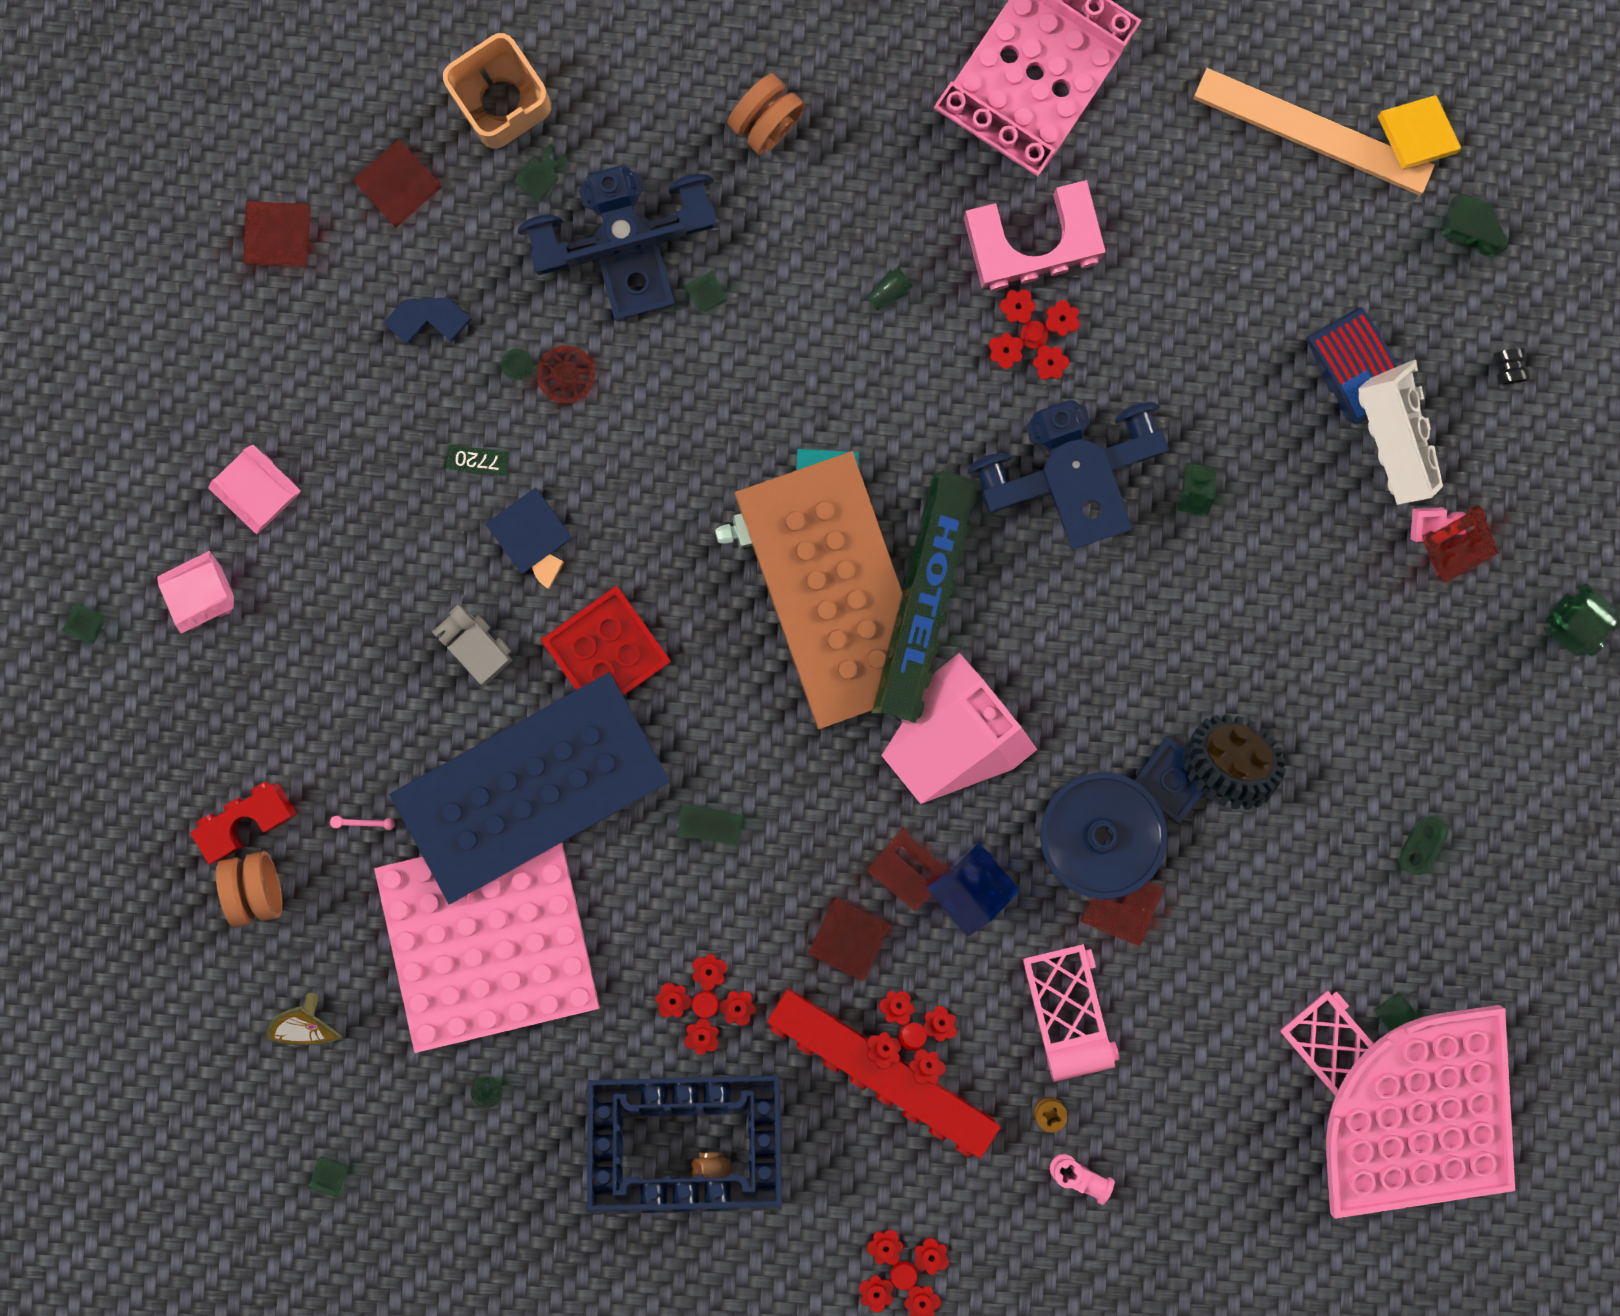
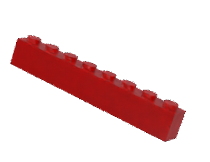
M789 987L786 988L767 1018V1022L771 1024L769 1030L783 1039L788 1035L798 1042L796 1047L809 1056H812L813 1053L824 1058L822 1064L836 1073L840 1069L851 1076L849 1081L862 1090H865L866 1087L871 1088L877 1092L875 1097L880 1102L889 1107L893 1103L904 1110L902 1112L904 1117L915 1124H918L921 1120L930 1126L928 1131L942 1141L949 1138L957 1144L955 1149L968 1158H971L974 1154L981 1159L1001 1128L997 1120L939 1083L932 1085L928 1082L925 1084L915 1082L913 1078L914 1072L910 1070L909 1064L901 1059L897 1063H891L887 1069L878 1068L875 1061H871L867 1057V1053L870 1051L867 1047V1040L869 1038Z

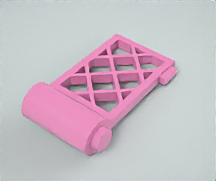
M1084 944L1022 959L1053 1082L1115 1068L1114 1061L1120 1060L1115 1041L1109 1042L1090 971L1091 968L1096 967L1092 950H1085ZM1079 952L1082 965L1074 976L1061 968L1060 965L1066 955ZM1060 957V959L1058 960L1057 964H1055V963H1053L1052 961L1048 960V959ZM1044 961L1054 967L1045 983L1034 977L1031 963ZM1057 970L1073 979L1064 995L1048 986ZM1082 972H1084L1086 982L1079 979ZM1076 982L1088 988L1089 997L1083 1007L1068 998ZM1036 983L1043 986L1039 994L1037 991ZM1046 989L1062 998L1053 1014L1041 1007L1040 999ZM1065 1000L1081 1010L1072 1026L1056 1017ZM1090 1002L1092 1003L1094 1013L1087 1010ZM1084 1012L1096 1019L1099 1032L1085 1035L1076 1029ZM1043 1013L1050 1017L1047 1024L1045 1023ZM1054 1020L1069 1028L1063 1041L1050 1043L1048 1029ZM1073 1031L1080 1035L1079 1037L1069 1039Z
M1326 990L1279 1031L1336 1097L1338 1088L1335 1086L1336 1072L1348 1073L1350 1069L1336 1068L1337 1050L1355 1051V1064L1359 1059L1360 1052H1365L1367 1048L1373 1045V1042L1345 1011L1349 1005L1338 992L1335 991L1331 995ZM1325 1001H1328L1335 1009L1334 1023L1317 1021V1008ZM1312 1013V1021L1304 1020ZM1339 1015L1347 1024L1339 1023ZM1299 1023L1310 1024V1043L1297 1042L1290 1031ZM1316 1025L1334 1027L1333 1045L1315 1044ZM1339 1027L1351 1028L1356 1034L1355 1047L1338 1046ZM1360 1040L1367 1048H1360ZM1302 1046L1310 1047L1309 1055ZM1315 1048L1332 1049L1331 1068L1320 1067L1314 1062ZM1323 1071H1331L1330 1079Z

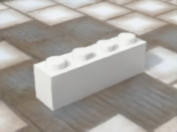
M1416 360L1409 361L1374 376L1358 388L1359 402L1366 411L1369 420V432L1375 438L1379 450L1378 458L1380 464L1385 467L1388 476V488L1390 493L1394 495L1397 505L1432 498L1443 487L1435 447L1432 445L1428 446L1427 442L1431 430L1429 419L1423 417L1420 410V400L1424 399L1422 386L1416 387L1413 372L1418 371Z

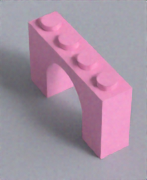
M1087 180L1056 188L1053 197L1062 228L1061 242L1053 251L1042 256H1026L1010 246L1003 232L996 203L965 212L964 221L982 289L990 287L991 291H998L1009 287V282L1020 280L1021 284L1038 280V275L1050 272L1051 276H1057L1068 272V267L1080 265L1081 268H1088L1099 264V259H1102L1106 251Z

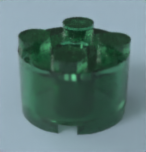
M1580 584L1575 587L1579 592L1573 596L1567 593L1556 603L1546 619L1550 626L1549 628L1544 627V631L1574 656L1585 654L1594 656L1603 648V640L1607 635L1620 626L1619 609L1588 584Z

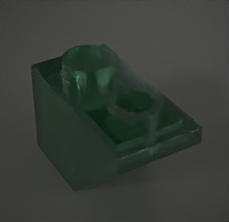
M1459 193L1451 200L1439 235L1446 237L1447 241L1451 244L1475 247L1478 253L1485 256L1499 255L1508 248L1509 241L1490 203Z

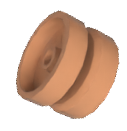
M774 73L763 77L743 96L727 121V125L738 136L748 135L747 143L758 155H764L776 146L797 123L806 108V104L795 93L784 95L785 84Z
M266 851L246 855L244 863L238 857L218 862L216 867L217 891L224 916L229 925L237 928L253 924L255 916L261 922L281 916L282 894L275 865Z

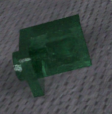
M1192 463L1185 464L1183 469L1182 495L1178 503L1179 511L1191 514H1209L1215 499L1216 467Z

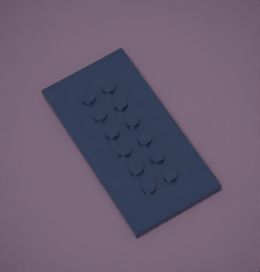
M608 672L393 791L389 795L446 901L450 905L667 785L671 781L612 673Z

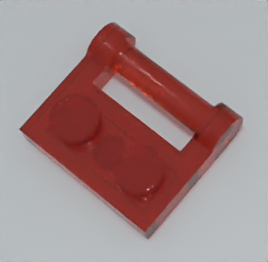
M1476 505L1470 508L1468 514L1436 532L1429 531L1422 535L1423 542L1440 581L1447 583L1499 554L1486 522L1487 516L1481 506ZM1472 525L1474 526L1473 530L1440 547L1441 543Z
M902 827L867 871L916 911L951 867L944 861L940 863L910 838V833ZM900 846L933 872L928 880L895 854Z

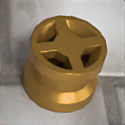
M1042 1098L1034 1107L1035 1120L1040 1128L1046 1132H1058L1067 1123V1111L1056 1098Z

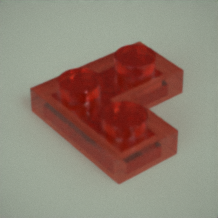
M1147 882L1138 890L1125 895L1122 904L1110 899L1090 897L1081 922L1140 947L1164 888Z

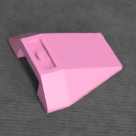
M957 653L934 672L881 756L919 803L922 804L1013 770L1032 755L1037 748L980 675L960 653Z

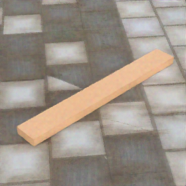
M1206 68L1193 97L1196 101L1419 196L1423 194L1435 166L1428 162L1402 170L1391 146L1209 68Z

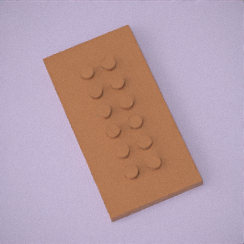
M853 451L734 492L817 729H822L921 693L932 676L925 657L923 664L907 660L904 673L900 672L906 648L923 652L921 644L916 643L918 637L916 630L912 644L908 643L913 622Z

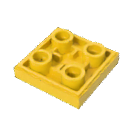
M1436 95L1381 111L1378 115V119L1402 170L1455 155L1461 150V146Z

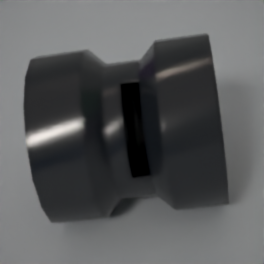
M1525 348L1509 349L1493 354L1494 362L1499 366V373L1497 374L1498 385H1509L1530 380L1529 370L1525 368L1524 364L1527 358Z

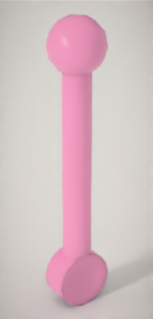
M334 816L330 820V825L333 828L347 825L384 827L386 830H392L395 827V821L392 818L380 821L343 819L341 816Z

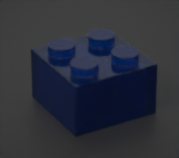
M980 842L957 857L927 887L967 937L991 922L1020 891Z

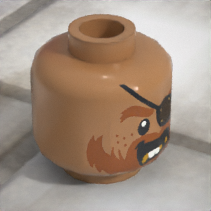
M699 1152V1157L693 1159L691 1163V1178H697V1175H704L705 1178H725L732 1174V1161L728 1157H724V1152Z

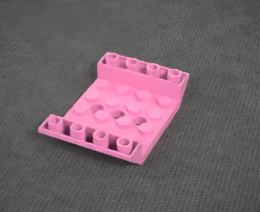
M1008 0L956 80L950 82L934 106V109L1038 177L1052 160L1098 91L1142 20L1111 0ZM1005 49H1012L1016 52L1018 59L1013 63H1006L1001 59L1000 54ZM1031 66H1038L1043 71V77L1039 80H1032L1027 76L1026 70ZM1056 83H1064L1068 86L1069 94L1065 97H1058L1053 93L1052 86Z

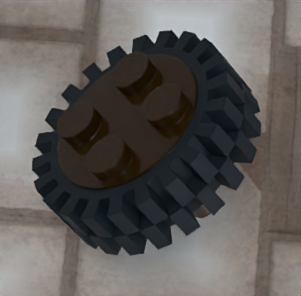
M1224 714L1222 719H1220L1219 715L1212 716L1211 720L1207 718L1203 720L1201 725H1198L1184 749L1183 760L1186 762L1183 766L1185 771H1191L1188 778L1191 782L1199 780L1195 788L1199 792H1202L1205 788L1208 789L1209 793L1206 797L1211 801L1214 797H1220L1218 804L1225 807L1228 801H1231V809L1238 810L1241 805H1243L1244 810H1250L1253 805L1258 808L1271 798L1283 780L1286 769L1283 768L1286 760L1281 758L1283 751L1281 747L1273 748L1277 742L1273 736L1267 740L1264 738L1268 731L1263 727L1259 732L1254 730L1255 722L1250 720L1246 726L1243 725V717L1237 716L1234 722H1232L1231 715Z

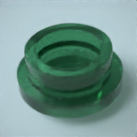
M512 349L503 356L501 367L508 378L522 380L531 373L533 362L526 351Z

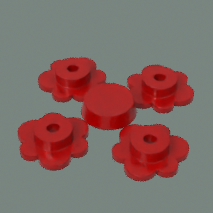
M1026 289L1019 290L1018 292L1010 290L1006 295L1007 298L1003 299L1000 303V311L1007 314L1006 318L1009 322L1013 323L1017 320L1025 325L1021 329L1020 338H1012L1009 333H1003L1001 338L994 337L990 340L991 361L998 362L999 366L1003 369L1011 368L1014 362L1021 361L1022 354L1020 351L1024 344L1032 349L1039 348L1037 351L1038 357L1034 358L1033 366L1038 368L1037 375L1040 379L1047 380L1051 376L1054 379L1060 378L1062 370L1069 366V359L1062 355L1060 347L1056 346L1051 349L1049 346L1044 345L1048 339L1047 330L1051 332L1057 331L1059 336H1065L1068 331H1076L1080 326V322L1076 318L1079 314L1078 309L1070 307L1066 300H1059L1055 307L1047 309L1046 314L1049 318L1044 326L1038 321H1030L1031 312L1036 308L1035 302L1031 301V293ZM1016 305H1019L1021 308H1020V309H1016L1015 306H1016ZM1063 317L1065 321H1060L1059 318ZM1003 349H1007L1009 352L1004 353ZM1052 361L1053 365H1048L1047 362Z
M708 954L705 958L698 957L693 961L695 972L692 978L695 982H700L704 990L695 994L692 1000L689 995L685 994L686 988L683 985L675 987L673 983H665L661 987V993L655 997L656 1003L660 1005L659 1013L663 1017H670L673 1014L674 1017L679 1018L683 1015V1010L692 1006L693 1012L700 1019L697 1020L696 1024H689L686 1031L688 1035L684 1039V1044L688 1049H695L698 1055H703L706 1050L714 1051L718 1047V1039L716 1037L719 1030L717 1027L711 1026L710 1021L706 1018L713 1017L719 1008L723 1014H726V1022L730 1024L736 1022L740 1026L747 1025L750 1021V1015L756 1011L755 1005L751 1003L752 995L747 991H742L739 994L736 991H731L728 993V999L722 1000L720 1004L718 997L713 992L708 991L713 989L715 984L720 985L724 982L725 977L723 974L727 970L726 962L721 959L716 960L714 954ZM710 969L712 974L708 975L706 970ZM673 998V999L676 1000V1002H675V1003H671V1002H670V999ZM740 1006L741 1009L737 1011L735 1010V1007ZM699 1035H704L705 1038L701 1040Z
M889 991L886 994V998L880 1001L879 1010L886 1014L885 1020L888 1023L896 1022L898 1025L903 1026L899 1031V1040L890 1038L886 1032L881 1033L879 1037L871 1036L867 1040V1047L870 1050L867 1053L868 1059L875 1061L878 1068L887 1069L891 1063L894 1064L899 1061L900 1056L898 1052L902 1044L907 1050L916 1051L914 1060L909 1064L910 1070L914 1072L913 1078L918 1084H925L926 1082L932 1085L936 1084L938 1077L945 1073V1065L939 1061V1055L936 1052L928 1053L921 1048L924 1046L927 1036H934L936 1042H943L945 1038H954L957 1034V1029L954 1026L956 1017L953 1014H948L945 1007L937 1006L933 1012H927L924 1015L926 1023L923 1026L918 1023H908L910 1015L915 1011L914 1005L910 1003V995L905 991H900L899 993Z
M889 1229L884 1234L881 1231L875 1232L873 1235L874 1240L867 1244V1252L871 1256H875L874 1259L877 1264L886 1262L894 1266L890 1271V1280H881L878 1275H873L870 1281L864 1280L860 1283L861 1304L863 1306H870V1309L876 1313L883 1311L885 1305H890L893 1302L891 1293L894 1285L898 1289L908 1290L909 1297L905 1299L904 1306L909 1309L910 1316H934V1310L940 1307L941 1300L938 1295L933 1294L932 1287L924 1286L921 1288L915 1285L918 1279L917 1270H926L928 1274L934 1275L938 1269L943 1270L947 1268L949 1260L945 1255L947 1253L946 1246L938 1244L934 1238H926L923 1241V1246L918 1245L914 1250L917 1257L913 1265L907 1261L898 1262L899 1252L903 1250V1243L898 1241L896 1231ZM887 1246L888 1250H884L883 1247Z

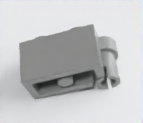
M457 604L449 612L450 616L435 630L433 629L432 633L439 637L438 640L442 644L448 645L447 648L480 685L486 686L513 661L508 655L511 649L502 639L497 638L494 640L487 632L490 626L480 615L473 617L461 605Z

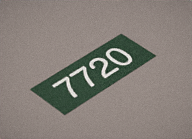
M448 445L445 469L507 476L510 452Z

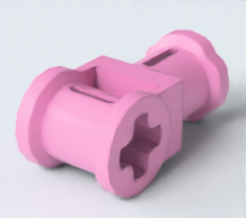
M1067 1154L1057 1155L1050 1163V1173L1060 1186L1086 1193L1096 1198L1097 1203L1104 1205L1109 1199L1114 1187V1179L1110 1177L1105 1179L1093 1173ZM1062 1167L1066 1169L1070 1167L1072 1172L1070 1175L1067 1173L1062 1175L1060 1169Z

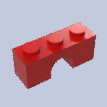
M267 781L250 790L252 796L242 801L240 797L223 806L225 812L216 817L213 813L196 822L198 827L192 830L190 834L208 865L218 863L244 847L238 837L237 829L239 823L245 817L254 819L264 833L274 830L297 816L296 811L279 783L269 785Z

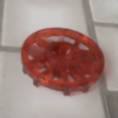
M570 345L557 346L546 352L541 358L537 367V381L542 392L551 400L563 404L574 403L583 399L592 389L595 381V369L589 356L581 349ZM561 351H568L564 362L556 355V353ZM573 352L580 355L575 364L569 362ZM551 356L559 363L555 368L546 362ZM583 359L588 363L589 369L579 368ZM544 366L553 372L542 378ZM579 374H590L589 382L579 380ZM554 379L556 384L546 389L544 383ZM576 384L587 386L583 392L578 394ZM561 387L562 398L551 394ZM572 387L575 397L566 398V388Z

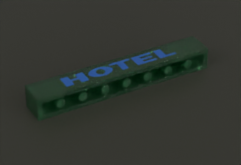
M945 470L933 474L871 714L907 724L916 723V720L923 713L924 701L922 697L924 689L929 686L932 678V671L929 670L932 658H935L939 651L940 641L937 640L939 630L945 625L948 612L945 610L947 599L954 592L955 580H953L955 568L959 567L963 557V551L960 550L963 538H966L970 530L971 522L968 520L970 509L975 506L978 499V491L976 490L978 481Z

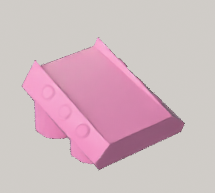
M254 445L243 449L242 453L215 479L211 480L208 487L256 534L260 533L301 493V490L273 464V461L267 455L261 453Z
M210 551L157 577L159 588L173 621L181 634L190 629L193 630L200 627L202 623L215 617L226 616L234 608L232 590L221 565Z

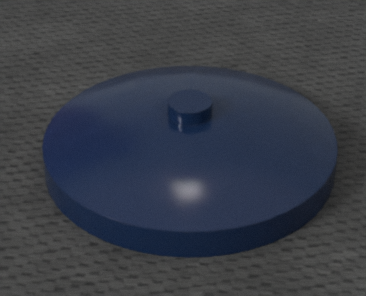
M1092 773L1070 781L1052 797L1042 817L1040 844L1049 869L1062 884L1072 891L1087 897L1112 899L1131 894L1144 886L1154 876L1166 852L1167 826L1158 802L1141 784L1126 776L1115 773Z

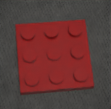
M617 585L540 639L576 690L611 672L625 696L671 663L669 657Z

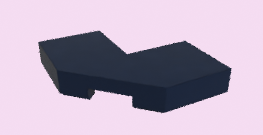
M448 297L403 300L383 324L409 345L429 322L452 343L472 319Z

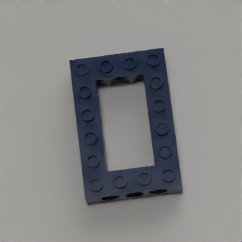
M779 1076L588 1080L587 1212L590 1215L782 1210ZM749 1114L748 1161L750 1178H745L739 1174H729V1177L705 1178L704 1175H697V1178L673 1179L672 1176H665V1179L642 1180L639 1176H632L623 1180V1117Z

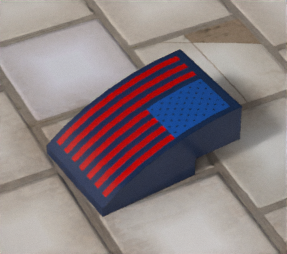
M1359 307L1306 337L1329 391L1335 393L1345 419L1356 425L1368 419L1365 409L1361 407L1359 402L1358 388L1370 378L1398 367L1373 322L1364 309Z

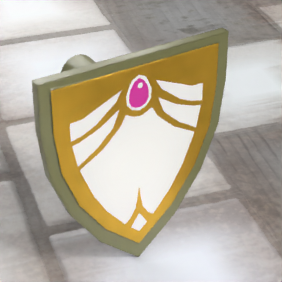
M314 993L306 994L303 1008L299 1006L278 1014L270 1021L266 1031L268 1041L292 1045H318L342 1039L343 1036L314 1016L319 998Z

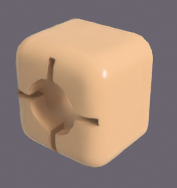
M504 33L492 35L450 63L443 72V81L450 95L480 140L487 147L493 149L504 147L543 121L550 114L551 101L544 84L515 41ZM486 71L493 83L509 82L519 89L520 102L517 108L509 115L494 116L484 110L482 97L485 90L489 87L481 74Z

